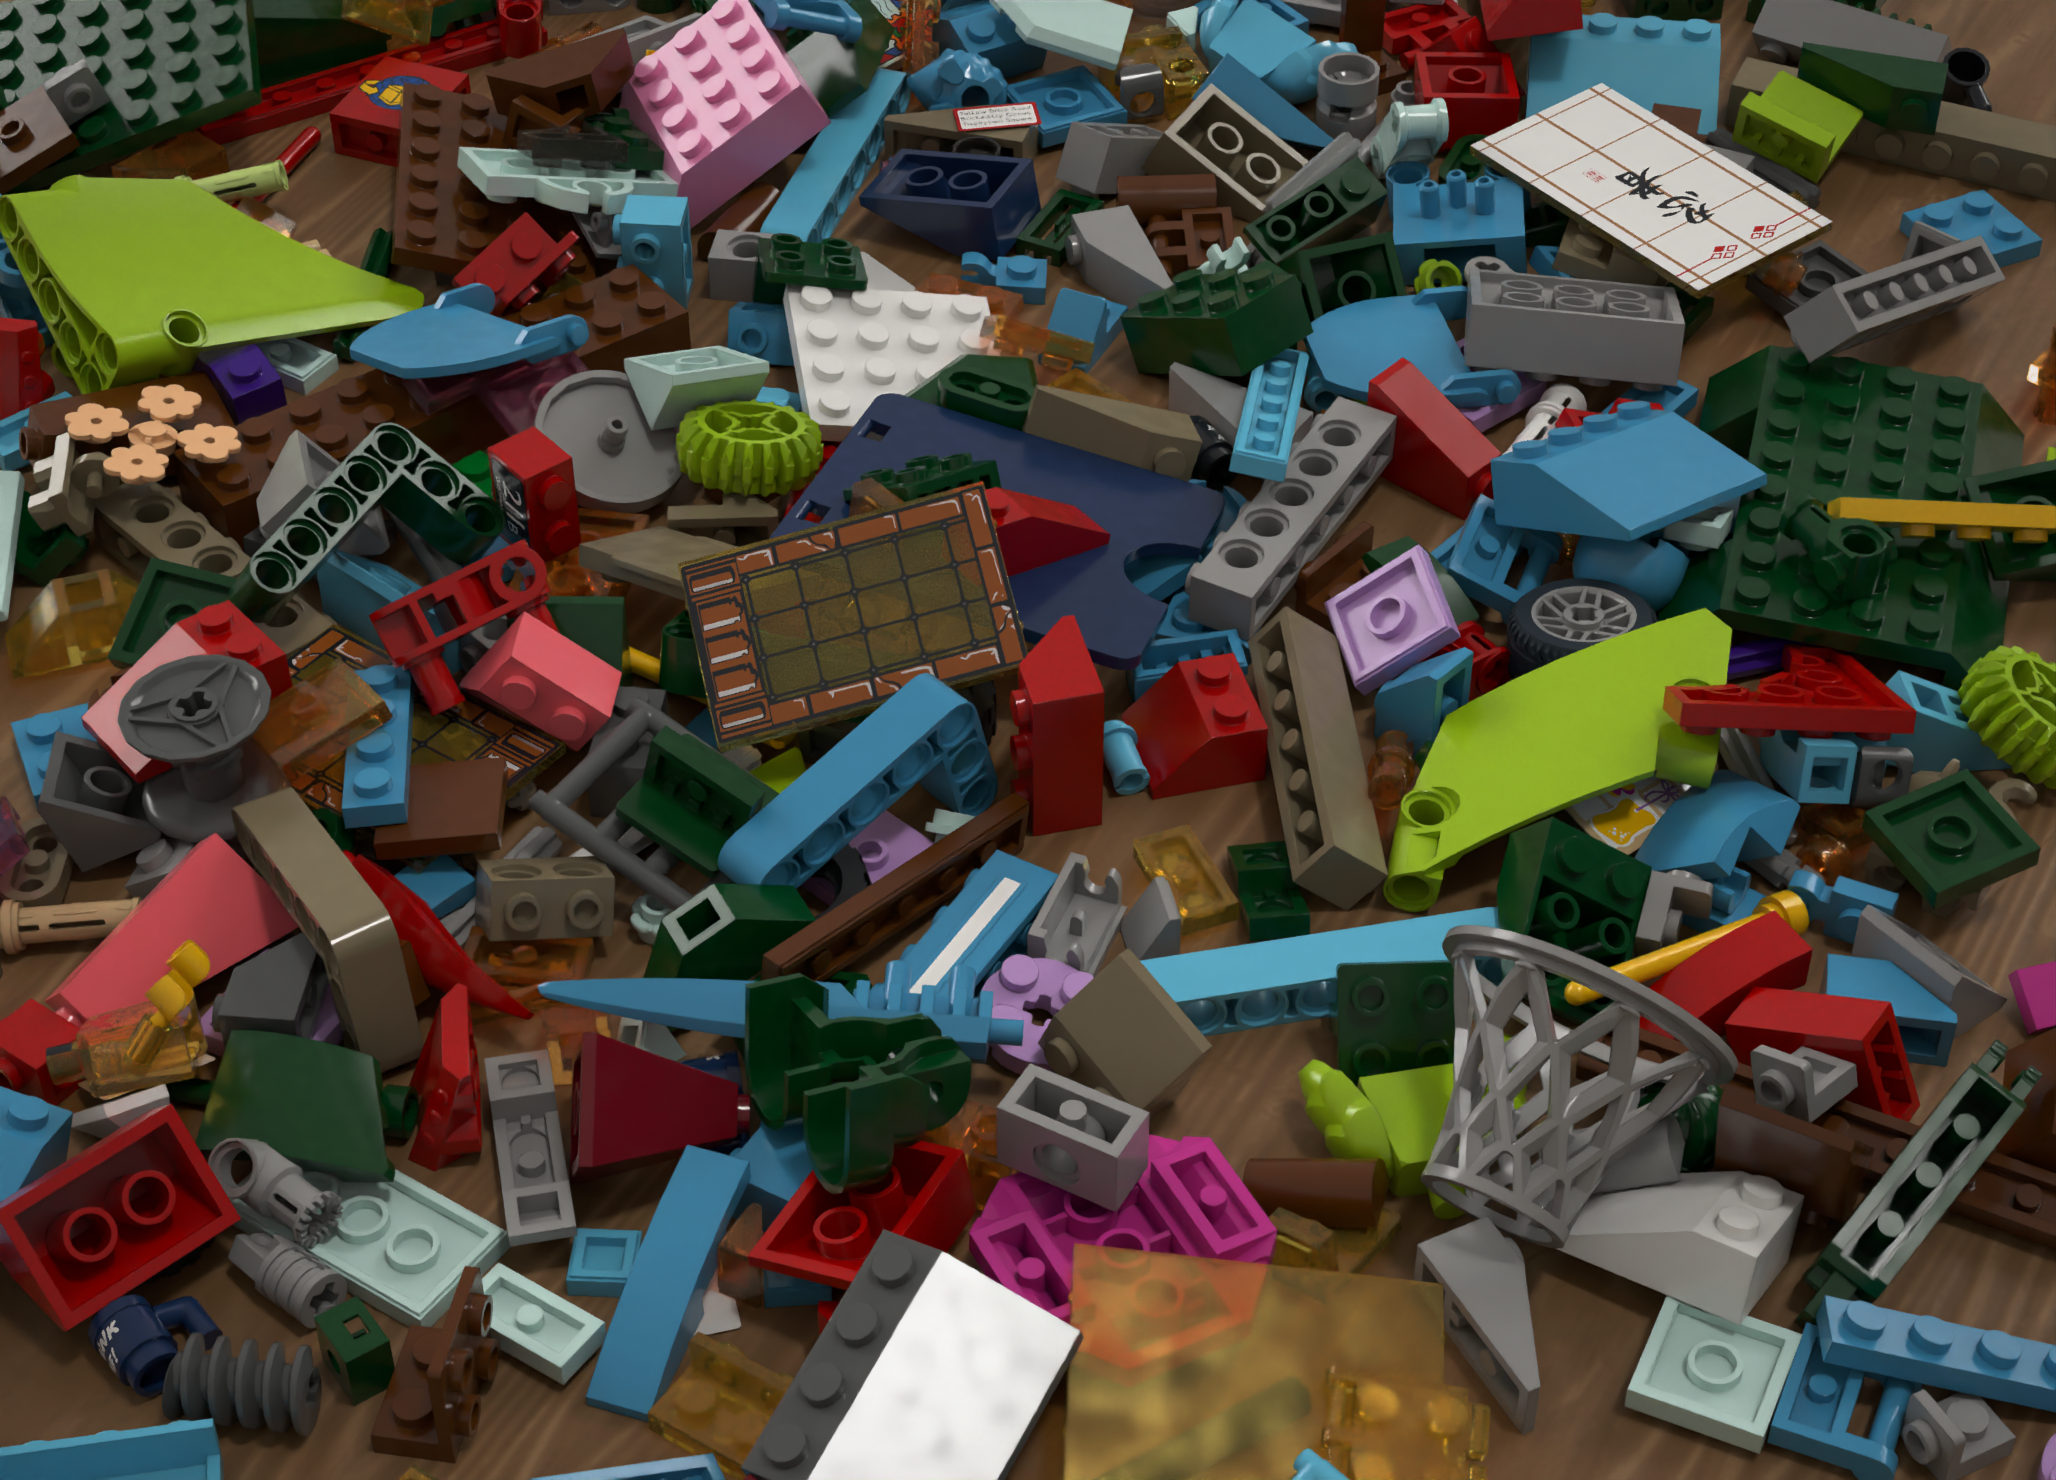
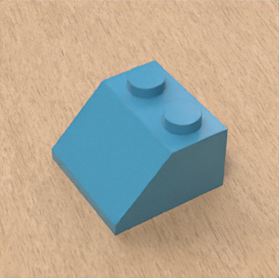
M980 0L921 18V25L940 56L947 48L954 51L963 50L966 53H977L981 57L988 58L993 67L999 68L1004 79L1043 68L1047 50L1025 43L1015 32L1016 24L1007 14L1000 15L990 4L989 0Z

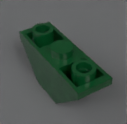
M713 883L661 919L643 978L747 981L761 971L763 954L810 925L816 919L793 885ZM666 1026L671 1033L677 1029L676 1027Z

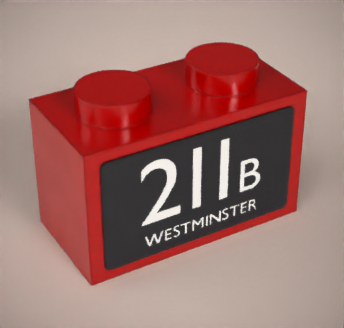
M535 426L488 447L494 501L503 510L506 525L499 536L509 545L525 539L530 549L537 552L544 563L579 547V544H582L572 457Z

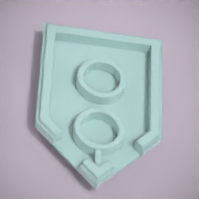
M989 0L990 4L1000 15L1007 14L1016 24L1015 32L1025 43L1116 71L1133 9L1105 0Z

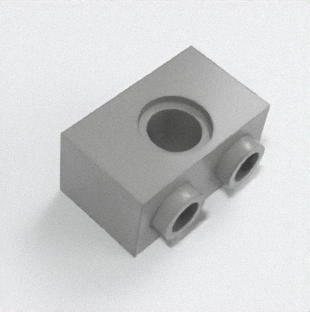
M1030 1063L997 1106V1162L1116 1212L1148 1167L1150 1112Z

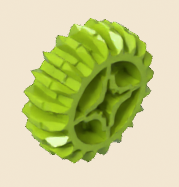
M734 398L732 402L716 401L712 406L703 404L697 406L695 410L685 413L684 420L680 422L679 433L676 435V451H678L680 471L688 475L689 480L695 483H703L704 487L709 490L718 488L723 490L725 494L732 492L742 493L745 497L749 494H760L764 497H767L769 493L785 495L790 489L798 491L805 488V484L811 483L816 474L819 473L820 462L823 461L824 444L821 443L822 432L819 431V424L810 419L808 414L795 412V409L791 406L781 407L777 406L773 401L762 403L757 402L755 399L739 401Z
M2000 645L1994 651L1990 650L1983 659L1979 658L1967 671L1969 674L1961 681L1962 686L1957 692L1962 702L1959 708L1962 714L1969 718L1967 723L1969 729L1980 735L1982 738L1981 745L1988 746L1996 754V760L2002 759L2008 763L2013 773L2018 774L2022 772L2026 774L2032 783L2038 784L2043 782L2046 787L2055 790L2056 664L2055 662L2047 663L2043 661L2036 652L2031 651L2027 654L2021 647L2013 646L2009 648Z

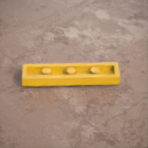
M1839 497L1827 503V512L1835 519L1842 517L1871 520L1878 527L1900 528L1901 538L1930 539L1935 538V530H1957L1956 539L1962 541L1991 540L1992 532L2013 533V542L2047 543L2048 534L2056 533V506L1852 497Z

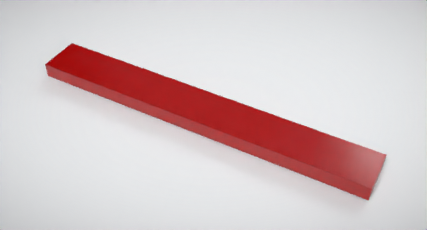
M494 19L261 89V104L190 130V132L206 150L330 112L385 56L456 72L507 58L509 56H506L500 48L499 21ZM541 25L543 47L549 45L548 32Z

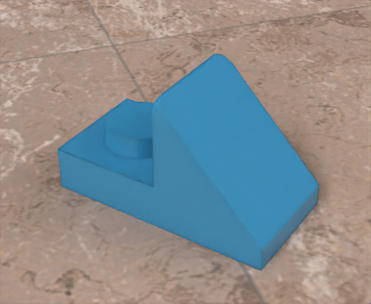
M1062 288L1058 293L1038 355V364L1085 377L1123 330L1120 316L1128 312V306L1108 301L1100 296Z

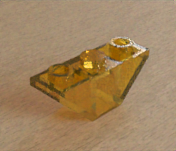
M109 568L51 580L4 635L13 679L31 675H43L59 669L88 663H100L108 660L109 652L140 583Z

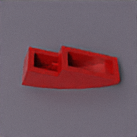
M1774 910L1708 944L1675 966L1648 988L1686 1010L1721 1037L1726 1035L1724 1023L1754 986L1794 990L1806 985L1813 949ZM1643 1016L1640 1017L1639 1028L1678 1041Z

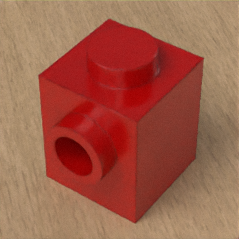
M32 998L29 999L12 1014L0 1021V1086L27 1096L38 1097L46 1103L58 1106L80 1088L78 1083L91 1079L96 1075L85 1031H79L80 1028ZM75 1042V1045H72L71 1051L46 1056V1049L49 1047Z

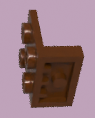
M464 1267L442 1329L417 1325L410 1326L370 1435L374 1453L455 1464L464 1437H473L475 1435L481 1414V1397L479 1393L484 1380L492 1381L494 1379L500 1357L499 1340L491 1338L490 1335L493 1299L491 1295L484 1294L480 1268Z

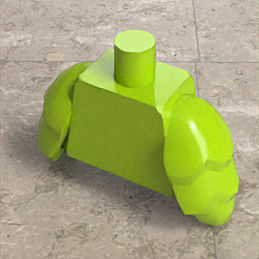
M1503 1033L1505 1042L1513 1037ZM1313 1059L1298 1072L1302 1094L1306 1101L1305 1111L1307 1116L1325 1137L1326 1148L1334 1158H1381L1387 1168L1390 1182L1389 1189L1392 1194L1398 1197L1428 1193L1434 1216L1440 1219H1452L1465 1214L1431 1192L1420 1180L1442 1129L1453 1089V1063L1359 1077L1357 1087L1342 1071L1332 1069L1326 1063ZM1528 1083L1513 1099L1516 1110L1527 1102L1525 1096ZM1488 1084L1484 1089L1485 1092L1482 1099L1489 1092ZM1522 1132L1517 1135V1140L1520 1138ZM1448 1183L1465 1195L1464 1187Z

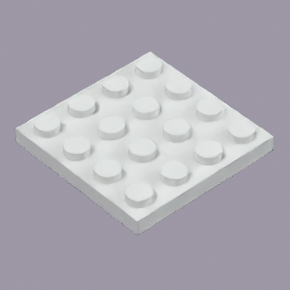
M786 284L783 303L802 412L808 414L810 419L819 424V431L822 432V441L842 442L877 396L887 393L905 395L960 355L1000 356L987 297L968 294H934L920 291L874 290L871 288L861 291ZM871 431L866 436V438L879 442L884 437Z

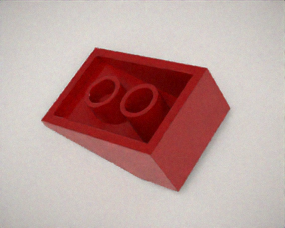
M230 600L218 605L207 606L197 614L174 624L81 717L83 727L138 784L173 767L169 762L144 756L126 743L117 723L121 700L133 684L160 665L187 656L213 654L245 660L264 674L271 689L269 714L260 727L298 710L286 653Z
M920 1141L911 1147L894 1150L892 1169L883 1182L835 1195L824 1189L814 1170H812L747 1255L750 1266L847 1290L883 1229L947 1253L977 1211L964 1150L926 1141Z

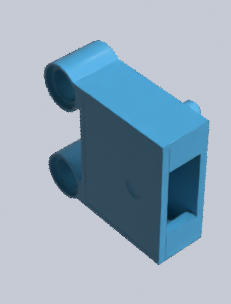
M1491 158L1485 163V176L1477 178L1475 182L1468 183L1465 172L1452 170L1446 175L1447 184L1438 185L1437 182L1430 180L1428 166L1418 161H1402L1388 168L1386 172L1388 211L1390 220L1393 221V240L1404 284L1414 285L1415 278L1419 276V266L1429 259H1435L1437 262L1441 260L1451 262L1459 269L1463 281H1466L1464 270L1467 262L1479 256L1498 258L1504 261L1514 272L1527 274L1524 214L1531 207L1530 183ZM1435 279L1433 284L1441 282L1439 279Z

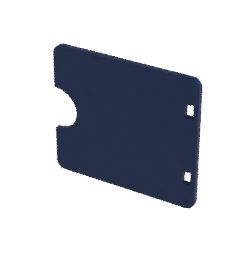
M887 393L879 395L874 399L770 536L769 543L825 528L832 531V526L897 509L895 499L844 500L842 489L862 484L860 474L889 467H892L894 472L906 469V460L931 454H937L938 459L954 454L970 452L973 461L996 460L1003 489L1076 506L1111 534L1109 544L1007 577L1023 641L1037 645L1061 617L1074 615L1093 663L1116 670H1130L1137 667L1142 661L1167 616L1169 604L1158 601L1136 588L1127 578L1124 568L1130 562L1150 555H1177L1198 560L1223 516L1225 499L1217 491L901 394ZM871 431L884 437L879 442L866 438V436ZM809 512L823 517L820 524L804 519ZM891 536L863 543L860 545L852 546L847 549L852 550L874 543L882 542L885 540H889ZM900 539L897 543L905 574L912 575L949 565L942 559L943 548L922 555H907L904 539ZM891 542L852 552L848 556L854 585L858 589L898 579L902 575L895 545ZM842 549L797 562L804 563L840 553ZM837 556L800 566L799 568L801 571L851 586L845 557ZM950 567L909 578L907 582L913 606L924 610L933 611L959 604L962 600L954 569ZM958 572L965 599L970 601L985 597L983 586L975 587ZM901 581L864 590L909 604L905 585ZM986 599L970 603L967 609L972 625L994 631L989 612L990 607ZM960 606L937 612V614L968 623L964 608Z

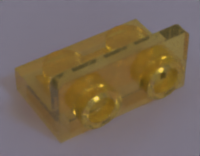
M697 1332L688 1342L690 1366L648 1411L649 1429L694 1455L713 1453L722 1471L738 1480H743L746 1475L742 1471L741 1466L794 1378L786 1373H774L748 1359L738 1347L731 1343H719L703 1333Z

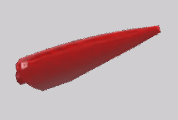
M348 850L342 851L385 906L393 921L398 939L411 942L423 979L427 985L448 993L459 983L467 986L470 1003L525 1020H529L535 1015L472 960L437 918L424 899L385 868L360 854L356 857Z

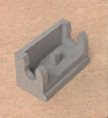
M1071 852L1027 934V956L1057 960L1095 977L1120 931L1121 923L1127 915L1128 907L1122 905V878L1115 868L1110 869L1105 880L1106 886H1098L1091 882L1088 877L1090 866L1087 856Z

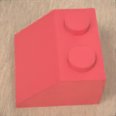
M524 611L461 679L459 687L510 719L559 743V748L578 752L611 718L622 672Z

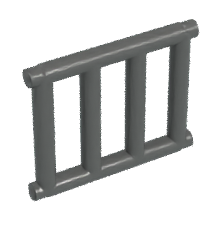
M636 697L626 709L628 717L548 794L543 790L537 791L529 799L528 808L668 909L674 911L713 883H735L720 871L716 877L711 878L693 896L666 877L681 860L680 858L660 846L644 861L617 842L632 826L616 816V808L596 827L569 807L647 731L656 736L665 725L681 736L683 734H690L741 769L743 768L655 706L648 704L640 697Z

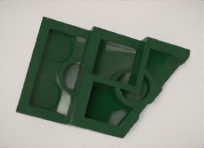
M231 1030L195 1142L206 1159H209L212 1150L217 1144L227 1138L256 1139L267 1143V1145L287 1160L302 1168V1171H329L343 1182H393L395 1177V1166L386 1157L383 1129L389 1127L386 1107L380 1099L383 1082L380 1062L377 1059L345 1047L299 1036L255 1030ZM243 1150L235 1156L234 1160H251V1157Z

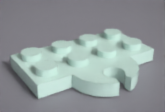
M459 147L457 166L485 194L487 199L494 202L514 203L517 201V197H533L539 203L562 210L588 214L590 205L602 207L603 213L611 215L623 212L627 195L677 197L678 184L663 170L616 169L600 153Z

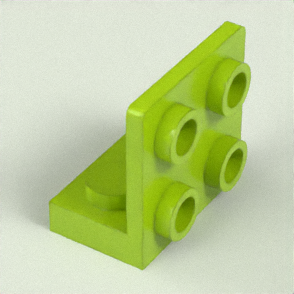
M1779 71L1761 96L1749 92L1742 101L1732 140L1817 183L1862 121L1863 111L1785 71Z

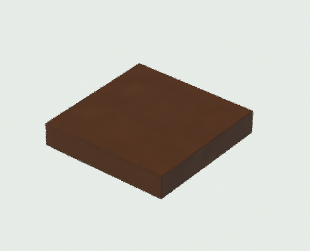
M506 758L410 765L407 823L376 826L373 844L377 860L500 850L509 775Z

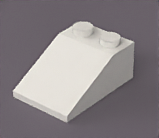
M1743 1171L1680 1173L1677 1182L1590 1195L1572 1227L1564 1247L1555 1249L1741 1325L1788 1262L1804 1195L1783 1188L1778 1181L1772 1178L1751 1175Z

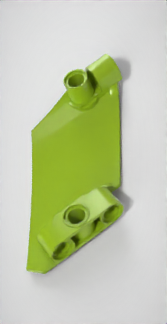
M1706 608L1659 621L1555 660L1515 678L1446 715L1413 790L1407 793L1401 801L1391 841V851L1387 866L1388 876L1385 878L1383 886L1384 896L1387 901L1394 907L1404 911L1419 912L1427 910L1435 904L1438 898L1444 870L1454 866L1462 855L1538 819L1590 798L1652 777L1653 775L1654 778L1708 789L1717 761L1721 728H1717V733L1714 735H1695L1681 730V726L1663 710L1665 686L1726 685L1732 628Z

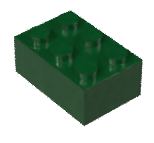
M1201 269L1188 270L1176 275L1172 279L1173 285L1167 289L1153 291L1137 299L1138 306L1120 316L1138 373L1169 374L1170 366L1177 362L1210 375L1244 376L1313 333L1296 274H1273L1271 269H1262L1250 274H1237L1236 269H1227L1214 274H1203Z

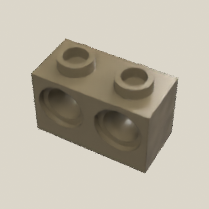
M597 857L477 860L475 919L489 941L613 936L615 876L604 862Z

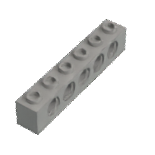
M1980 235L1832 285L1784 316V319L1791 330L1790 333L1794 345L1800 352L1804 353L1808 362L1811 363L1959 309L2006 280Z
M1339 396L1324 414H1317L1305 438L1300 443L1295 442L1291 446L1284 483L1265 479L1261 491L1253 501H1246L1242 505L1237 520L1227 532L1222 531L1218 534L1211 552L1202 563L1196 562L1191 567L1184 588L1185 593L1189 595L1188 619L1219 631L1237 629L1239 638L1249 641L1295 584L1303 565L1313 561L1393 459L1397 416Z

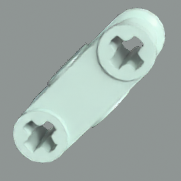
M1434 98L1430 104L1404 106L1401 101L1391 104L1388 115L1384 118V122L1376 136L1372 137L1371 166L1373 174L1378 180L1385 179L1387 169L1398 162L1418 161L1429 166L1434 161V156L1443 142L1447 141L1449 132L1448 111L1443 98Z

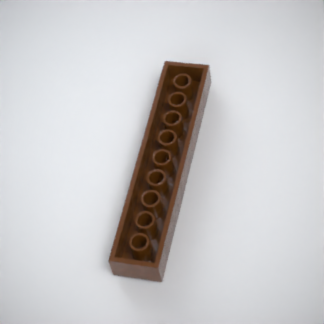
M634 264L616 268L609 274L582 285L572 286L565 292L538 303L528 304L519 311L501 317L519 325L530 327L563 315L573 314L579 316L587 322L589 338L577 350L535 364L521 359L498 367L450 376L403 379L376 368L357 377L342 380L330 388L308 397L298 398L286 406L259 417L249 418L243 423L232 427L238 432L237 440L241 442V451L236 454H229V458L224 462L203 463L185 456L184 448L175 450L173 458L182 503L194 513L200 512L215 530L225 538H233L244 552L243 537L260 525L256 499L285 443L296 429L342 463L375 427L381 423L391 422L409 430L451 465L478 450L484 451L490 446L531 428L544 396L557 383L571 375L591 370H611L626 373L624 358L691 349L688 311Z

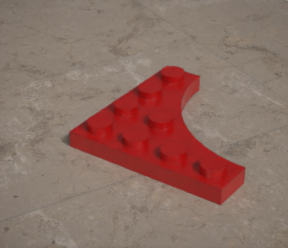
M1784 644L1781 666L1786 672L1781 671L1775 675L1760 679V685L1757 686V691L1749 692L1750 689L1734 684L1665 686L1663 710L1681 726V730L1695 735H1714L1717 733V728H1739L1741 733L1754 737H1772L1775 735L1776 730H1797L1799 735L1808 738L1830 739L1833 737L1834 732H1855L1854 734L1862 739L1888 741L1891 739L1892 734H1913L1917 713L1914 708L1846 651L1808 644Z

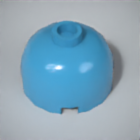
M1581 535L1575 550L1572 568L1574 579H1595L1623 586L1638 594L1649 603L1655 613H1658L1676 594L1683 580L1689 560L1683 552L1659 539L1655 549L1648 543L1641 541L1640 537L1632 541Z

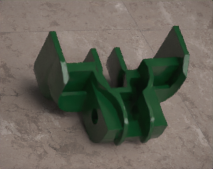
M801 973L745 984V1071L754 1107L765 1126L773 1131L803 1124L805 1145L812 1168L824 1189L833 1195L883 1182L892 1169L894 1150L911 1147L922 1141L926 1131H932L946 1125L959 1113L966 1102L971 1084L972 1060L963 1053V1050L952 1037L942 1036L940 1028L929 1016L919 1013L891 1019L856 1016L829 1019V990Z

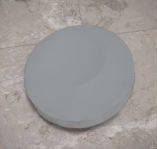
M591 370L571 375L551 388L540 403L533 426L572 457L577 505L606 514H632L656 506L665 500L678 485L683 474L680 471L678 451H676V435L679 433L680 426L651 431L626 373L611 370Z

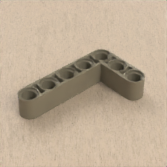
M291 786L232 807V822L244 852L324 960L346 1048L373 1056L380 1062L381 1074L419 1059L424 1044L398 935L383 903Z

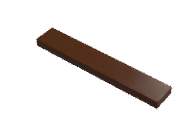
M1013 792L763 954L760 981L801 973L813 981L823 982L962 890L971 871L975 868L981 869L996 850L1012 856L1022 850L1030 802Z

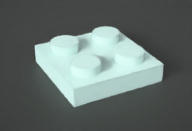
M1667 1295L1627 1389L1624 1406L1760 1454L1803 1334L1748 1315L1741 1325H1738Z

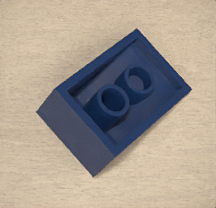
M901 149L859 196L862 207L958 257H962V254L966 252H978L986 256L990 262L996 261L998 256L1004 257L1016 243L1018 235L1041 211L1033 159Z

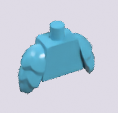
M1212 0L1211 7L1206 9L1201 17L1199 37L1203 53L1208 58L1209 75L1225 55L1229 53L1291 105L1306 103L1317 96L1319 63L1325 57L1342 52L1358 53L1353 43H1335L1326 40L1316 44L1314 38L1256 0Z

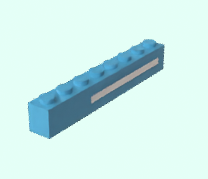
M996 850L981 869L975 868L971 871L962 891L949 906H942L937 911L929 930L918 943L910 944L903 951L899 960L909 963L912 967L909 993L921 994L922 985H934L935 995L948 996L950 969L957 965H966L974 968L976 971L974 998H980V992L986 981L992 974L1001 969L1003 962L1007 958L1017 954L1027 955V934L1052 889L1058 874ZM884 982L875 984L871 990L884 991ZM761 1120L759 1129L744 1147H738L730 1153L729 1156L748 1160L751 1171V1179L732 1217L763 1232H766L813 1170L805 1145L803 1124L773 1131L765 1126Z

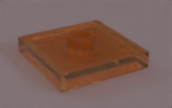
M337 658L270 700L267 718L249 740L289 782H293L391 720L393 715L385 701L342 659Z

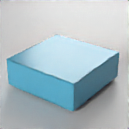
M576 1228L577 1236H574L566 1278L568 1296L620 1298L643 1242L642 1231Z

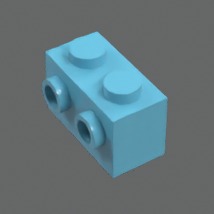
M627 195L622 214H615L613 220L614 245H621L622 256L618 258L617 268L634 264L687 310L694 284L688 197Z

